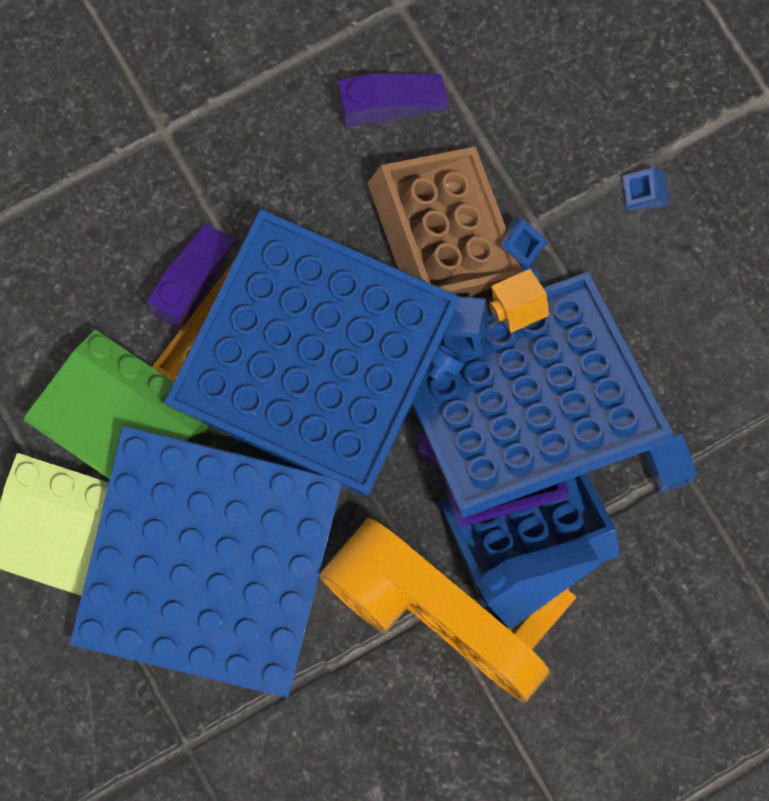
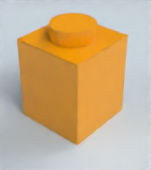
M531 269L491 286L493 301L489 305L492 314L498 323L504 322L510 333L549 316L547 293Z

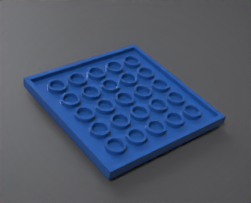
M260 209L164 402L165 406L303 469L326 476L340 483L341 486L368 498L456 312L461 297Z
M589 272L544 287L543 289L547 293L549 316L512 333L509 332L503 321L499 323L496 321L490 307H488L489 323L483 355L459 354L466 363L458 375L446 372L442 380L438 381L428 374L434 365L433 362L431 363L412 406L462 518L673 441V432ZM444 338L441 341V344L445 345Z
M123 426L70 645L289 698L341 484L326 476L307 470Z

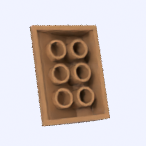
M476 147L381 165L367 183L398 270L462 298L491 289L492 285L522 272L520 264L500 247L507 230Z

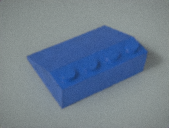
M586 473L564 481L568 498L459 527L454 517L449 498L439 501L468 578L482 608L489 605L476 581L506 559L585 537L602 563L620 556L616 528Z

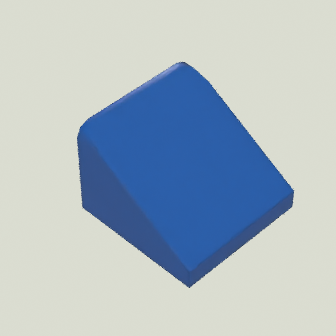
M652 167L623 175L626 207L628 210L658 208L669 205L666 176L663 171Z
M519 218L513 219L500 247L525 269H528L548 240L527 221Z

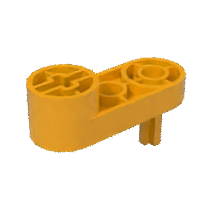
M367 518L318 574L321 581L346 606L382 633H386L404 611L408 609L490 680L522 702H527L550 674L549 668L535 654L533 649L576 599V596L568 588L512 629L506 628L403 540L371 518Z

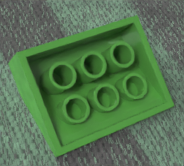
M96 329L73 351L24 418L25 422L109 479L123 426L193 443H198L208 428V425L166 407L164 402L174 382Z

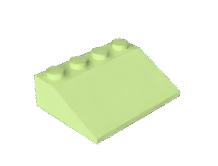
M17 453L0 501V570L82 596L109 483Z

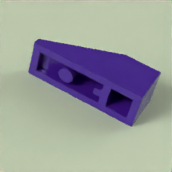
M369 74L338 80L339 99L345 128L449 108L441 74Z
M205 223L167 269L149 297L147 304L150 313L181 330L233 249L236 240Z

